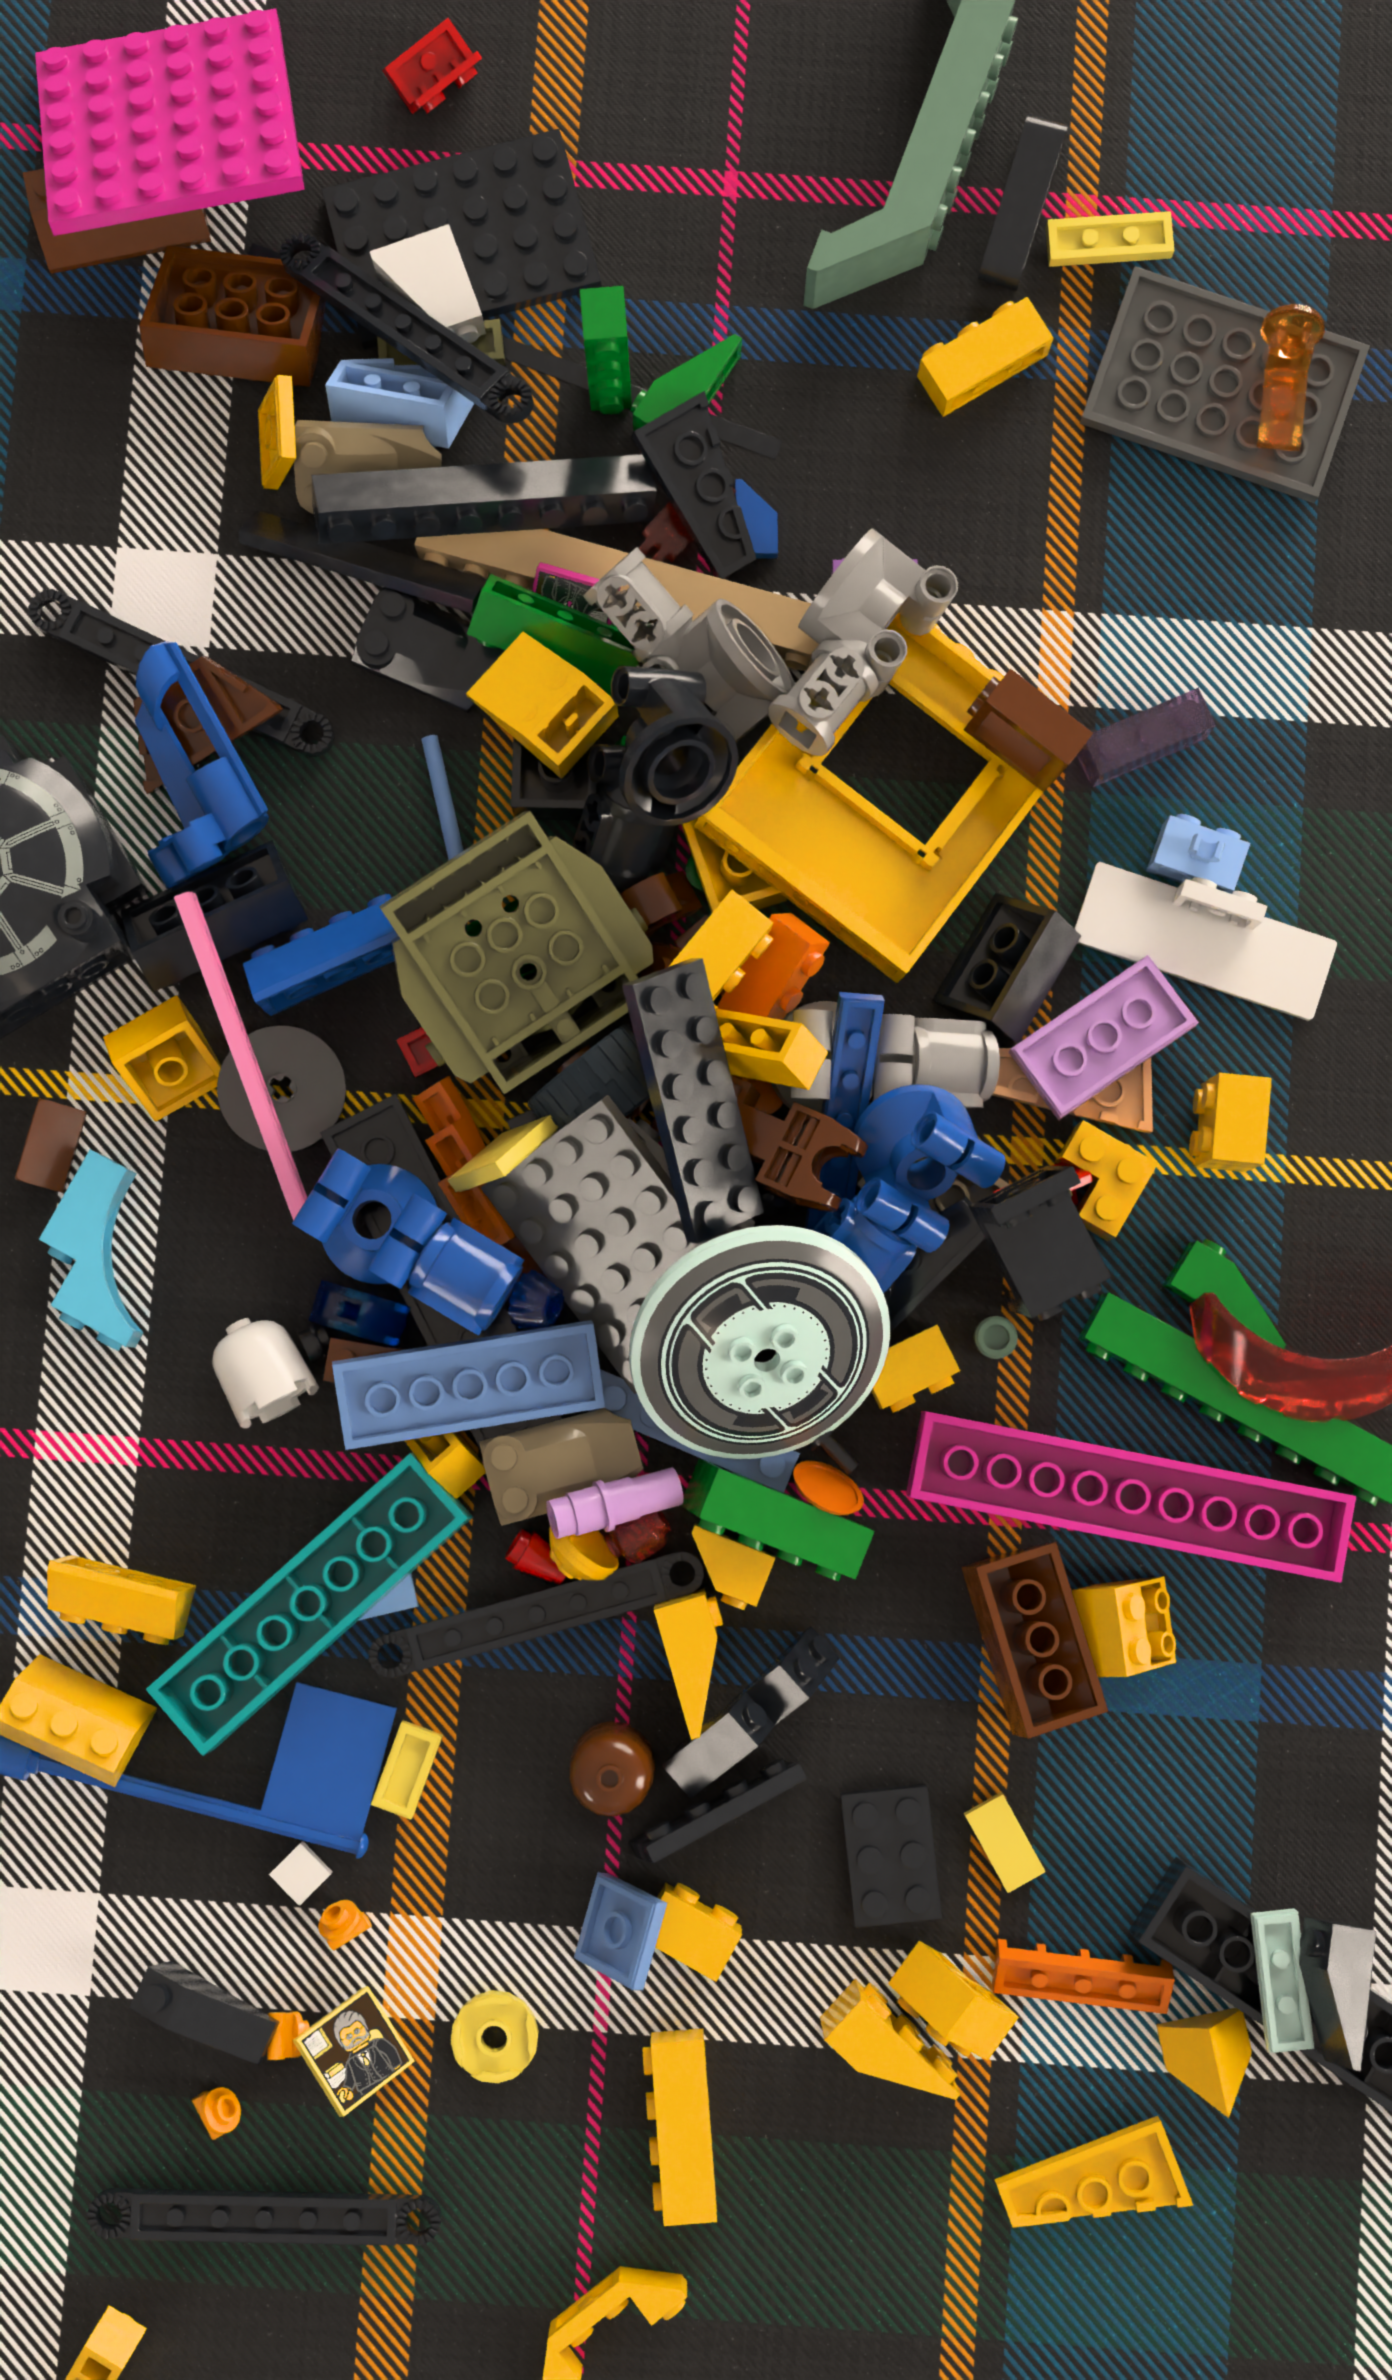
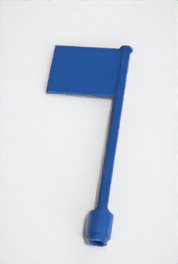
M296 1682L261 1810L123 1773L117 1785L113 1787L1 1735L0 1775L26 1781L31 1773L36 1775L40 1771L356 1854V1859H359L365 1855L368 1849V1836L363 1832L397 1708Z

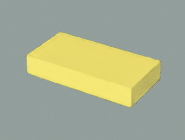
M403 1720L398 1729L371 1805L412 1820L443 1735Z
M1002 1792L964 1812L966 1819L1007 1893L1045 1873L1041 1862Z

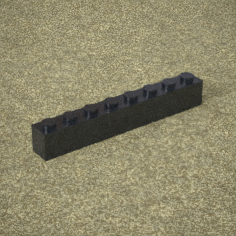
M643 455L312 475V508L319 544L652 522L657 494L652 471Z

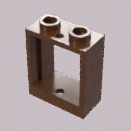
M1011 668L1001 681L993 676L966 711L973 718L963 729L1043 792L1071 764L1093 734V732Z

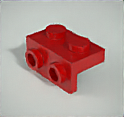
M447 18L382 71L412 114L421 107L428 114L446 99L442 92L446 87L454 82L460 88L478 74L474 65L482 57L478 51L474 54L471 52L450 19Z

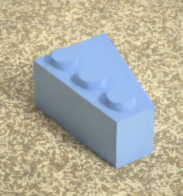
M394 358L341 360L325 384L331 421L423 425L424 434L433 447L449 449L474 405L472 401L420 365H395Z

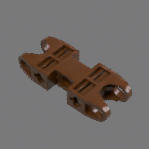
M731 1075L751 1161L762 1165L755 1179L763 1190L799 1206L825 1212H837L842 1199L823 1188L819 1176L821 1168L828 1160L835 1157L848 1158L850 1154L855 1157L864 1158L868 1145L833 1118L796 1102L793 1103L785 1121L755 1109L754 1107L760 1097V1093L752 1083ZM654 1117L650 1126L659 1134L656 1119Z

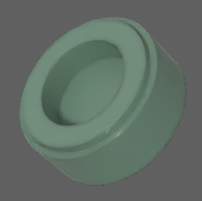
M992 1316L985 1318L976 1326L973 1340L980 1354L990 1359H1000L1013 1352L1017 1345L1018 1335L1015 1326L1008 1319Z

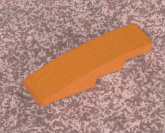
M450 1076L412 1098L434 1133L433 1136L425 1141L447 1176L438 1182V1185L462 1223L497 1244L502 1245L514 1238L515 1235L482 1191L481 1187L485 1184L462 1192H455L448 1182L452 1175L486 1147L468 1108Z

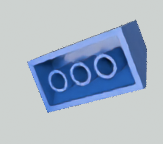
M384 894L370 900L367 903L368 908L355 914L352 911L339 913L329 919L330 925L314 931L313 928L301 930L290 937L291 942L276 949L274 945H269L251 954L252 959L244 962L243 966L255 1003L272 1016L394 962L391 940L396 938L398 934L379 907L391 899V895Z

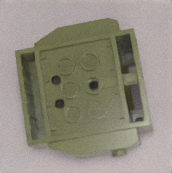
M524 811L379 906L398 934L396 938L391 940L399 991L431 1040L430 1043L425 1045L426 1049L439 1067L447 1063L456 1077L470 1084L490 1072L504 1094L628 1013L622 985L638 979L636 974L653 963L652 944L644 933L648 930V926L636 908L629 910L600 864L557 836H549L547 838L531 811ZM508 895L515 896L518 901L517 908L512 912H506L502 908V900ZM475 919L480 922L481 931L478 935L469 936L466 934L465 924L469 920ZM525 963H532L535 966L536 973L531 979H523L520 975V968ZM615 980V987L613 990L609 992H604L601 989L611 981ZM591 996L597 1007L574 1021L571 1015L587 997ZM549 1029H553L556 1033L529 1052L521 1044V1041L525 1038ZM508 1049L510 1050V1056L507 1060L498 1061L495 1059Z

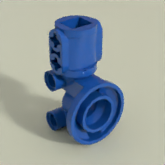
M907 1085L893 1089L878 1097L864 1110L856 1123L853 1133L868 1145L864 1158L854 1156L866 1184H864L859 1194L852 1201L842 1198L837 1212H827L813 1229V1231L827 1235L852 1250L873 1273L883 1294L910 1264L917 1247L931 1253L941 1246L948 1234L949 1220L931 1209L928 1202L929 1199L936 1198L945 1193L952 1186L958 1174L981 1188H988L998 1180L1005 1167V1155L978 1138L971 1118L962 1102L950 1092L931 1085ZM922 1157H928V1158L925 1159V1160L919 1161V1162H917V1163H913V1162H915L917 1159H920V1158H922Z
M339 1148L292 1222L294 1226L321 1241L330 1260L346 1275L370 1284H392L399 1289H402L408 1279L409 1286L411 1287L408 1291L410 1295L477 1335H480L482 1330L485 1331L494 1321L514 1289L523 1270L521 1265L524 1259L453 1217L450 1223L441 1224L447 1213L438 1208L430 1189L411 1172L387 1164L366 1165ZM378 1201L383 1203L390 1211V1228L384 1236L377 1239L361 1237L356 1229L358 1212L364 1205Z

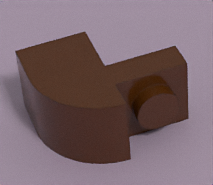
M683 871L667 876L663 872L658 873L620 893L629 910L636 908L647 924L648 930L644 932L647 938L664 924L691 916L702 908Z

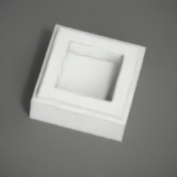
M302 1841L269 1875L300 1906L333 1871Z

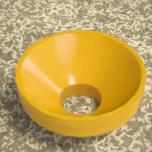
M550 1526V1558L568 1578H576L580 1581L583 1579L599 1581L605 1580L617 1570L619 1566L617 1555L606 1538L598 1530L578 1536L573 1534L556 1539Z

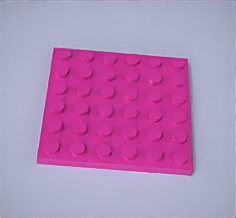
M276 8L264 11L254 10L247 14L226 18L215 17L205 22L183 26L172 25L167 29L145 33L134 32L127 36L107 40H91L85 44L69 47H52L46 51L35 53L48 222L54 236L305 190L282 34Z

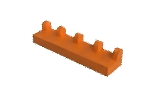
M997 1939L996 1963L992 1979L993 1993L1167 2014L1175 1978L1172 1964L1165 1959H1161L1160 1966L1133 1963L1132 1955L1122 1954L1121 1961L1090 1958L1089 1950L1079 1949L1078 1956L1048 1953L1046 1952L1045 1944L1036 1943L1035 1951L1008 1948L1006 1939Z

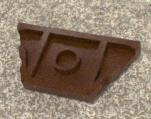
M201 656L189 664L231 743L283 711L280 704L209 657ZM178 681L175 682L166 691L160 708L192 766L195 767L217 752ZM140 697L133 700L135 719L142 704ZM139 734V754L144 756L146 781H143V788L146 794H152L165 785L141 734Z

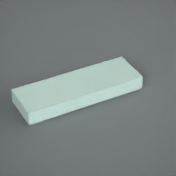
M1296 1909L1250 1913L1266 2049L1269 2053L1314 2049L1309 1999L1299 1965L1301 1932L1298 1911Z

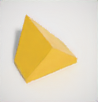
M1231 2008L1156 2024L1165 2069L1229 2118L1252 2054L1244 2013L1237 2008Z

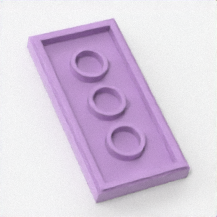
M1147 955L1012 1047L1009 1054L1056 1118L1061 1120L1193 1029L1199 1022Z

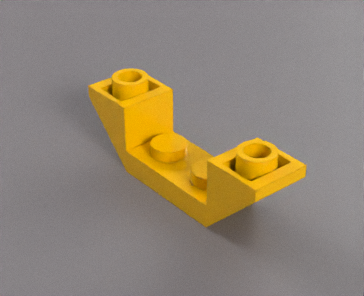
M624 2266L618 2267L550 2322L543 2380H581L583 2365L568 2345L571 2344L574 2348L582 2344L592 2334L594 2330L592 2326L605 2316L607 2319L617 2316L627 2306L629 2302L627 2298L629 2297L651 2326L662 2317L664 2320L674 2317L685 2305L684 2299L687 2298L686 2279L682 2274Z

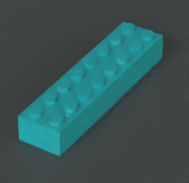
M414 1453L408 1454L146 1688L147 1692L202 1756L215 1750L448 1541L473 1516L458 1499H455L427 1473Z

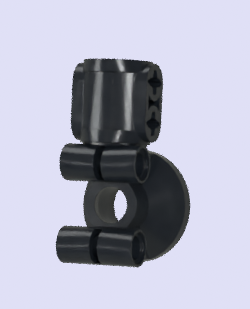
M619 666L612 676L611 695L614 703L617 706L636 707L641 716L630 726L626 735L625 746L595 744L591 748L587 760L588 775L593 783H601L602 787L600 793H591L585 802L575 834L573 848L600 864L615 887L628 889L647 879L650 871H658L664 863L676 825L690 822L712 809L726 794L735 777L738 765L736 742L724 724L712 716L703 705L706 698V682L703 675L699 672Z

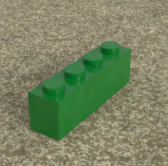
M624 286L580 289L591 411H600L603 414H617L626 408L632 407Z
M490 574L481 591L467 631V635L476 638L480 644L489 648H501L503 650H506L522 632H525L583 672L593 682L600 683L601 689L611 697V681L615 670L619 666L637 667L638 660L631 653L634 647L616 626L609 625L493 574Z

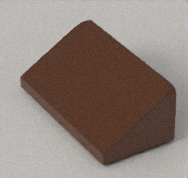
M39 1098L15 1180L64 1193L87 1112Z

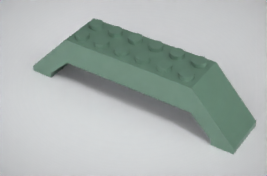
M946 0L954 16V21L884 208L833 233L821 230L807 267L803 306L815 309L923 265L928 250H937L944 230L943 223L946 214H950L958 192L957 185L960 177H964L972 154L973 142L978 140L986 115L984 113L987 104H991L999 82L998 75L1001 67H1005L1012 48L1013 41L1011 40L1018 22V18L1012 16L1015 0Z

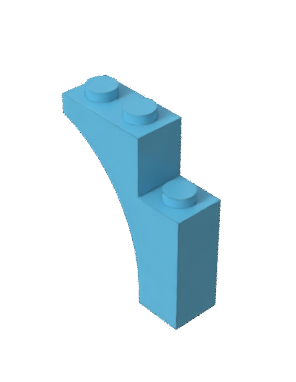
M89 1150L39 1238L40 1241L50 1246L47 1252L49 1255L69 1265L73 1259L76 1260L50 1306L62 1312L59 1319L79 1330H82L87 1325L98 1331L99 1334L96 1339L119 1351L122 1345L135 1348L143 1335V1331L133 1321L119 1295L112 1267V1239L121 1203L137 1173L98 1152Z

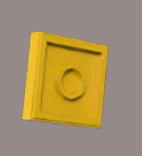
M277 375L274 378L258 409L263 489L278 490L296 460L292 376Z

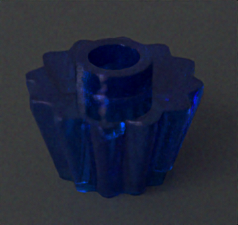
M533 1269L528 1274L523 1273L520 1281L514 1284V1289L509 1297L510 1307L508 1315H511V1324L517 1325L519 1328H543L554 1325L564 1307L563 1301L565 1297L562 1295L563 1290Z

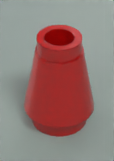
M521 1529L505 1555V1559L513 1563L512 1568L550 1582L553 1581L558 1585L566 1577L550 1558V1544L534 1530L529 1533Z

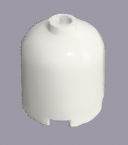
M244 1318L226 1328L228 1335L216 1346L212 1364L240 1427H250L252 1424L250 1419L258 1416L262 1423L269 1422L301 1405L297 1397L306 1390L309 1395H314L317 1392L319 1386L283 1326L267 1320L251 1323L249 1318Z

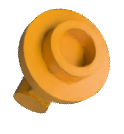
M341 1900L329 1905L324 1910L319 1921L318 1930L330 1948L335 1951L372 1927L367 1915L361 1912L352 1901Z
M298 2011L268 2013L270 2017L278 2020L280 2023L267 2049V2060L300 2057L301 2054L292 2040L310 2027L308 2021L303 2020L302 2015Z
M219 2087L209 2092L204 2091L191 2100L212 2140L231 2132L238 2125L241 2108L238 2098L231 2090Z

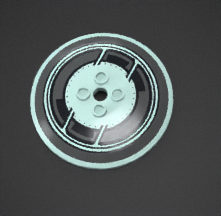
M783 1225L758 1226L729 1232L709 1240L681 1257L668 1268L648 1292L639 1308L630 1337L629 1364L633 1384L641 1404L655 1424L668 1436L693 1450L712 1456L732 1459H757L787 1453L812 1443L819 1436L837 1428L854 1413L869 1395L879 1378L888 1353L890 1340L888 1307L884 1294L868 1266L852 1250L827 1235L809 1229ZM773 1349L776 1351L774 1357L767 1362H756L754 1360L756 1355L762 1350Z

